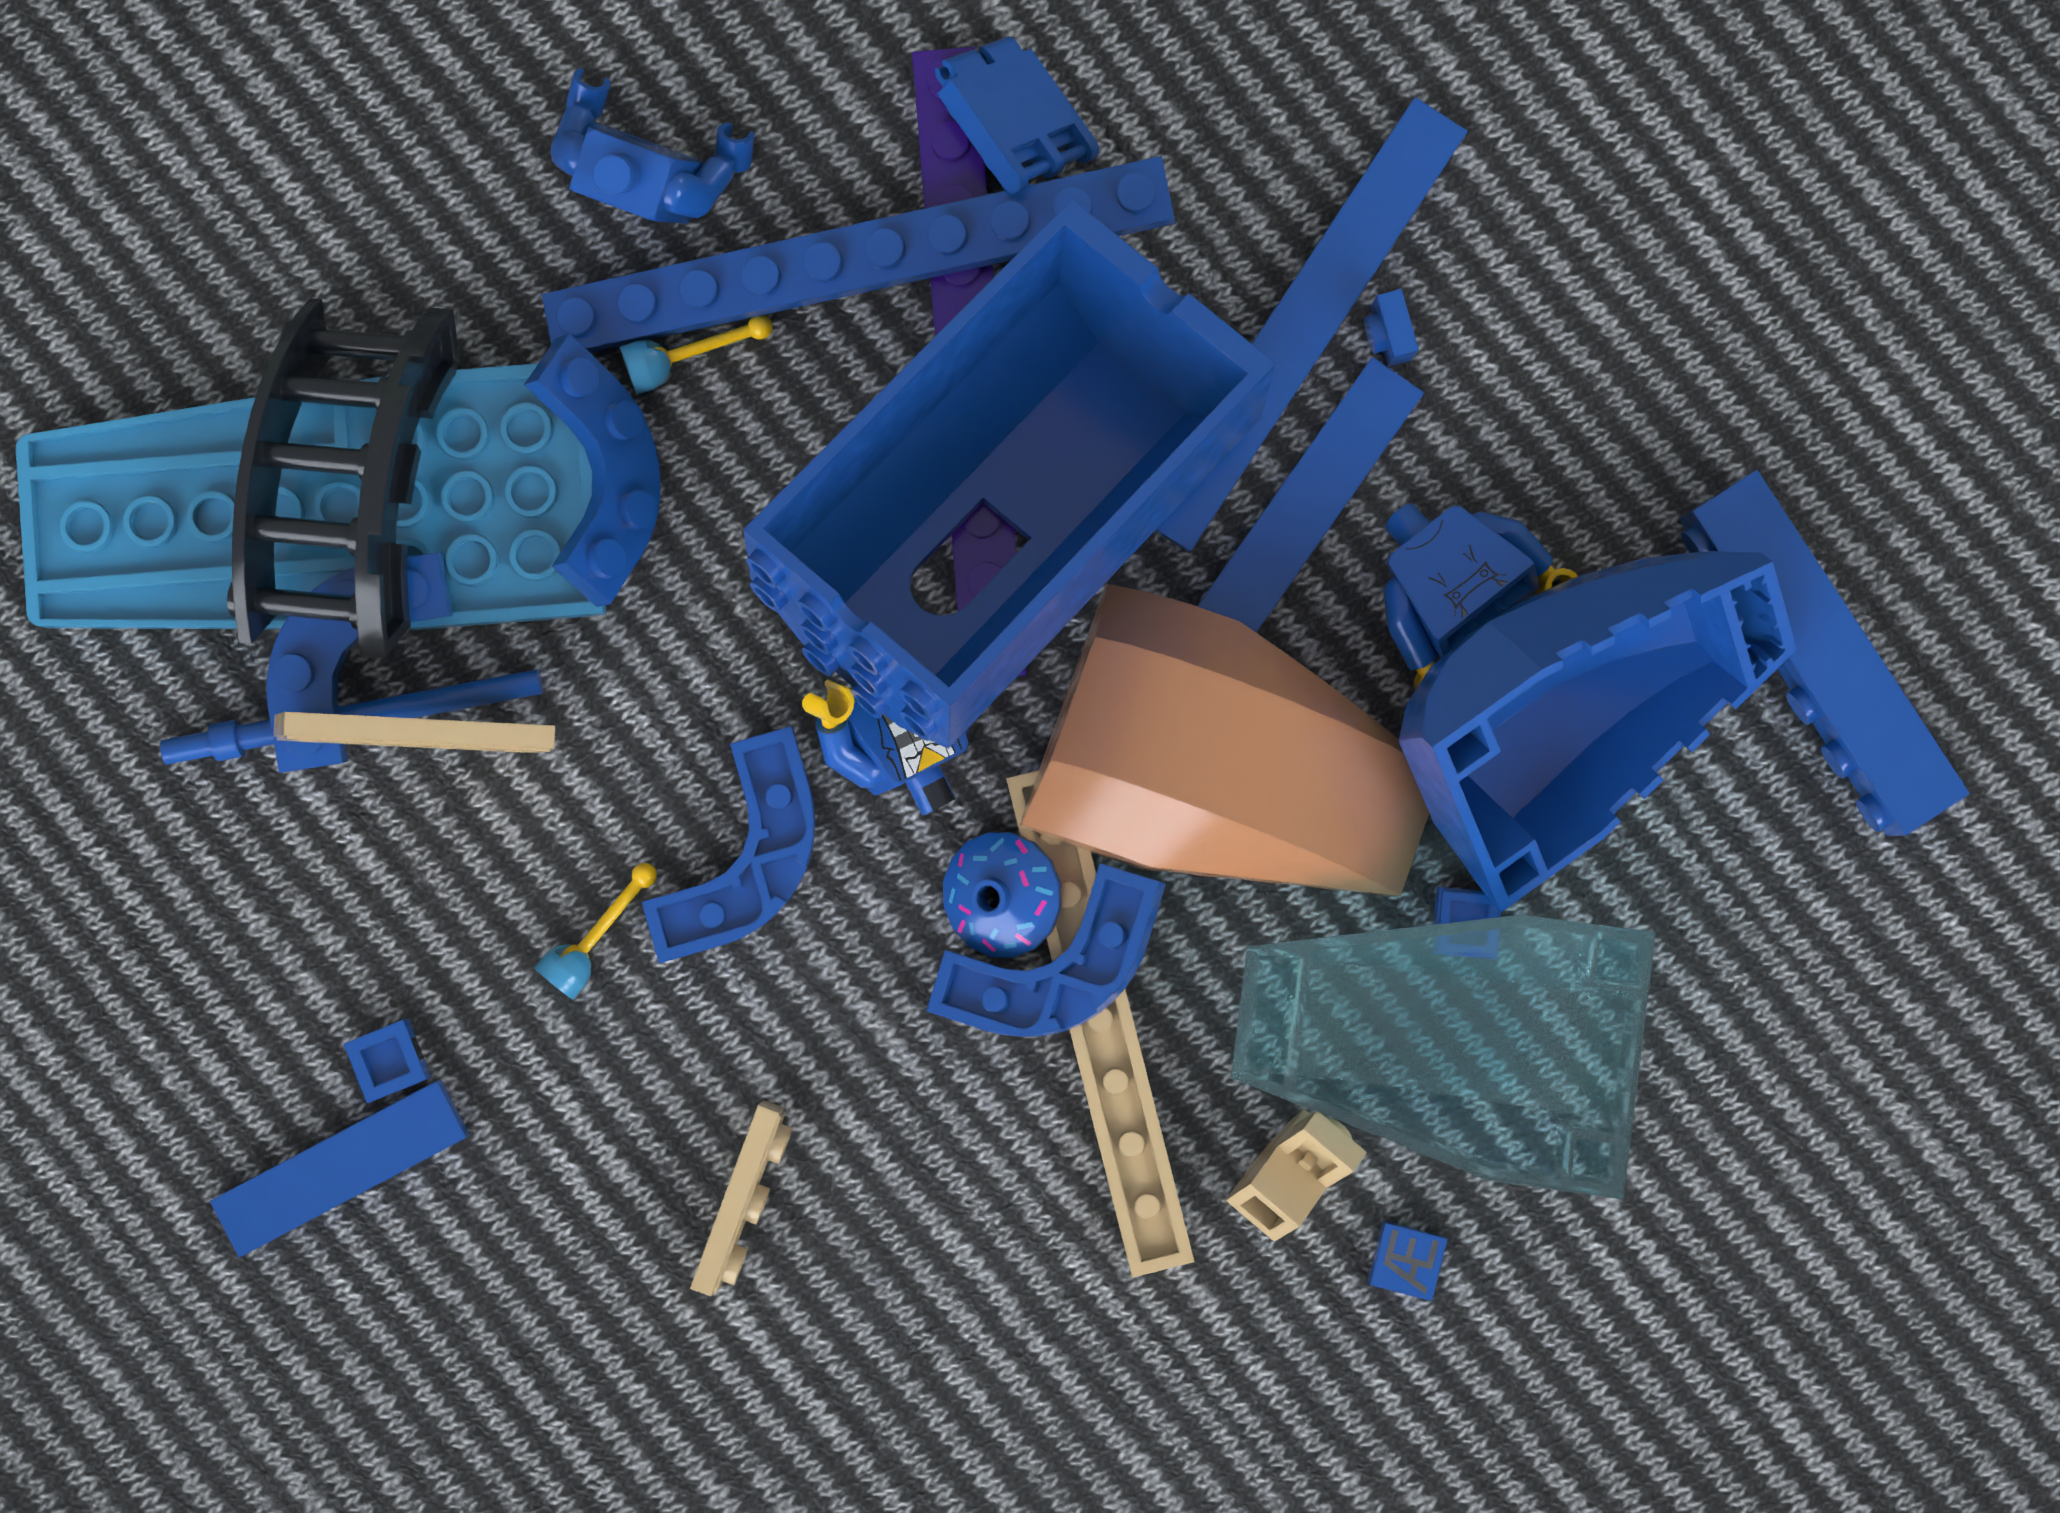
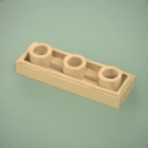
M765 1100L757 1106L690 1289L712 1296L718 1292L723 1282L735 1285L748 1251L747 1248L737 1245L746 1221L757 1225L770 1192V1188L760 1185L767 1162L780 1163L793 1129L782 1124L786 1114L784 1107Z

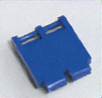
M1008 36L980 46L979 53L972 49L942 61L943 66L935 69L936 78L943 87L937 93L981 155L986 166L993 172L1007 192L1016 193L1025 189L1028 185V180L1039 175L1046 178L1054 177L1063 171L1065 164L1077 160L1080 163H1086L1097 158L1099 145L1033 50L1023 51L1014 38ZM1068 148V150L1059 153V151ZM1029 163H1033L1032 165H1029V166L1023 168V166H1025V165H1027V164H1029Z

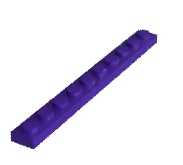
M975 47L912 52L925 208L987 195L984 160L937 93L943 87L935 75V69L943 66V60L972 49L975 50ZM993 264L930 278L935 336L994 278ZM984 503L951 535L958 611L962 610L1017 553L1015 529ZM1026 667L1017 677L1027 676Z

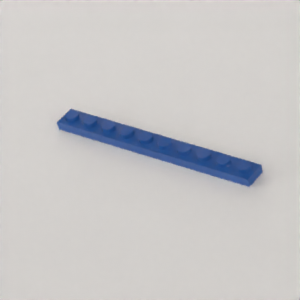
M1162 156L1028 185L1025 189L1016 193L1001 191L542 294L551 344L557 337L570 333L590 353L636 341L652 340L1010 261L1072 199L1118 236L1173 225L1176 222Z

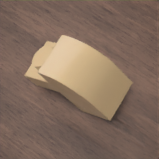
M1304 1109L1289 1121L1271 1140L1243 1175L1226 1201L1275 1242L1300 1227L1324 1191L1329 1186L1354 1172L1367 1152L1352 1140L1350 1132L1340 1122L1325 1117L1318 1110L1310 1114Z

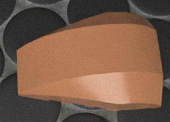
M1107 584L1019 825L1142 870L1401 896L1429 816V811L1400 746L1399 739L1288 654L1235 619L1146 591Z

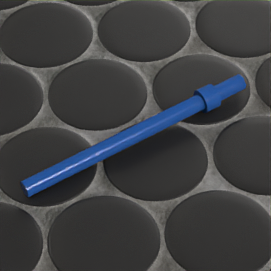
M538 669L339 706L340 715L417 718L543 694V685ZM235 719L210 724L206 732L161 740V756L166 765L214 756L216 761L244 757L245 750L274 745L270 720L240 725L238 720Z

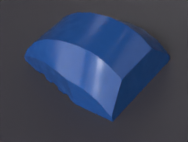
M1704 551L1643 558L1583 574L1519 602L1468 634L1430 667L1406 704L1399 743L1433 823L1490 902L1500 912L1603 840L1621 823L1614 814L1636 792L1645 799L1663 781L1657 772L1683 746L1690 752H1693L1710 735L1704 726L1727 703L1734 709H1737L1797 650L1774 563L1761 552Z

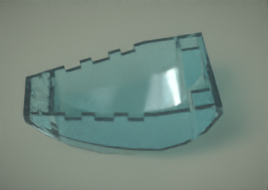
M1508 915L1247 946L1231 1078L1310 1110L1313 1109L1343 1121L1345 1124L1370 1134L1373 1133L1408 1147V1149L1430 1158L1438 1159L1488 1181L1624 1200L1656 932L1526 915Z

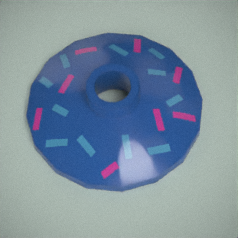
M988 832L967 841L951 858L943 880L944 909L952 929L970 948L989 957L1014 958L1038 948L1053 932L1062 908L1061 882L1052 860L1034 841L1014 832ZM989 886L994 887L1000 896V902L996 909L990 907L986 899V890Z

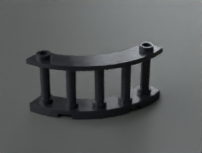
M310 298L292 320L285 323L281 338L271 355L255 397L243 442L237 476L232 532V583L228 589L227 607L230 615L236 618L239 643L252 644L277 615L350 622L354 629H358L361 655L386 658L411 627L407 586L408 545L396 544L399 503H412L415 478L421 456L419 446L412 444L420 418H433L442 395L456 375V371L461 369L453 309L429 307L413 329L407 330L404 336L327 330L322 299ZM331 356L395 361L389 377L383 376L378 382L316 377ZM302 402L377 409L370 441L365 443L361 449L288 443ZM282 469L359 475L362 483L358 517H354L350 523L275 516ZM274 542L348 549L349 553L355 556L354 594L348 596L276 589Z

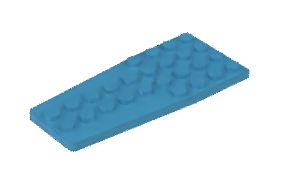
M538 363L457 370L456 375L442 395L433 418H420L412 444L419 446L421 456L415 478L412 503H399L396 544L408 545L407 557L436 552L443 553L453 616L411 622V627L408 630L607 615L606 605L596 607L552 567V564L584 517L592 497V470L585 448L572 430L524 385ZM381 377L358 381L378 382ZM255 397L31 433L19 438L16 443V461L26 612L32 624L44 628L237 629L236 618L230 615L227 607L228 589L232 583L233 512L243 442ZM302 402L288 443L361 449L365 443L370 441L377 409ZM282 469L275 516L350 523L354 517H358L362 481L359 475ZM274 542L276 589L311 592L327 579L355 567V556H352L348 549ZM277 615L265 629H281L288 616Z

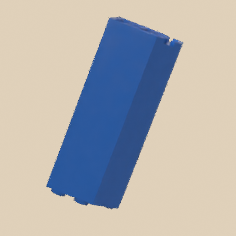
M1072 199L743 529L747 551L746 562L749 566L752 580L750 587L765 605L778 612L801 643L805 645L802 648V652L808 661L824 675L831 676L836 672L853 687L850 692L854 696L855 701L866 712L877 719L885 714L899 727L918 735L926 741L930 740L949 749L1261 419L1276 363L1191 294L1188 293L1186 296H1182L1171 290L1160 277L1158 268ZM982 503L987 505L1028 540L962 610L950 615H935L925 611L915 602L910 590L911 580L915 572Z

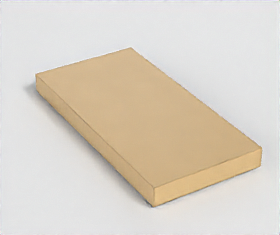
M282 712L275 714L274 737H277V741L539 753L550 752V749H554L555 726Z

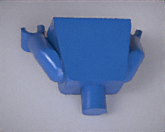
M579 68L574 72L566 100L567 108L563 113L551 145V157L555 166L572 176L569 186L570 190L649 220L690 224L691 218L704 216L713 207L733 179V172H744L750 168L755 134L751 131L744 139H732L733 125L731 123H723L718 127L714 157H709L703 162L595 122L594 119L600 117L603 113L610 89V79L605 77L602 86L593 87L581 81L584 69Z

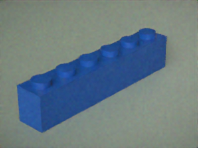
M1758 470L1739 479L1679 518L1685 528V531L1681 533V537L1689 553L1704 551L1761 552L1773 561L1797 650L1777 669L1790 688V691L1786 693L1787 701L1794 713L1804 724L1809 725L1813 723L1826 743L1821 747V752L1826 762L1840 778H1849L1861 798L1856 800L1857 808L1873 830L1876 832L1883 830L1886 836H1906L1970 794Z

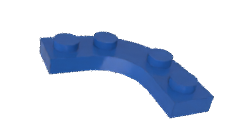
M569 333L554 340L524 385L572 430L585 448L592 470V497L584 517L552 564V567L596 607L612 603L649 543L659 511L660 469L652 434L640 407L615 376Z
M436 552L407 557L410 621L417 622L453 616L443 553ZM355 567L327 579L311 592L352 596L355 592ZM288 616L277 636L269 660L266 693L279 773L348 762L345 744L277 741V737H274L275 714L282 712L340 714L338 674L348 651L359 642L358 629H354L350 622Z
M790 726L730 743L747 802L749 833L742 854L726 873L703 885L642 902L659 964L719 947L753 933L780 912L800 885L812 855L816 820L812 791L794 727Z
M1100 863L1081 926L1070 947L1048 965L1029 971L1006 969L945 950L926 1012L984 1031L1019 1037H1040L1057 1034L1087 1022L1113 1003L1135 975L1147 948L1166 883Z

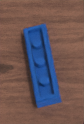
M438 1080L210 1200V1203L235 1252L240 1258L471 1135L442 1080Z

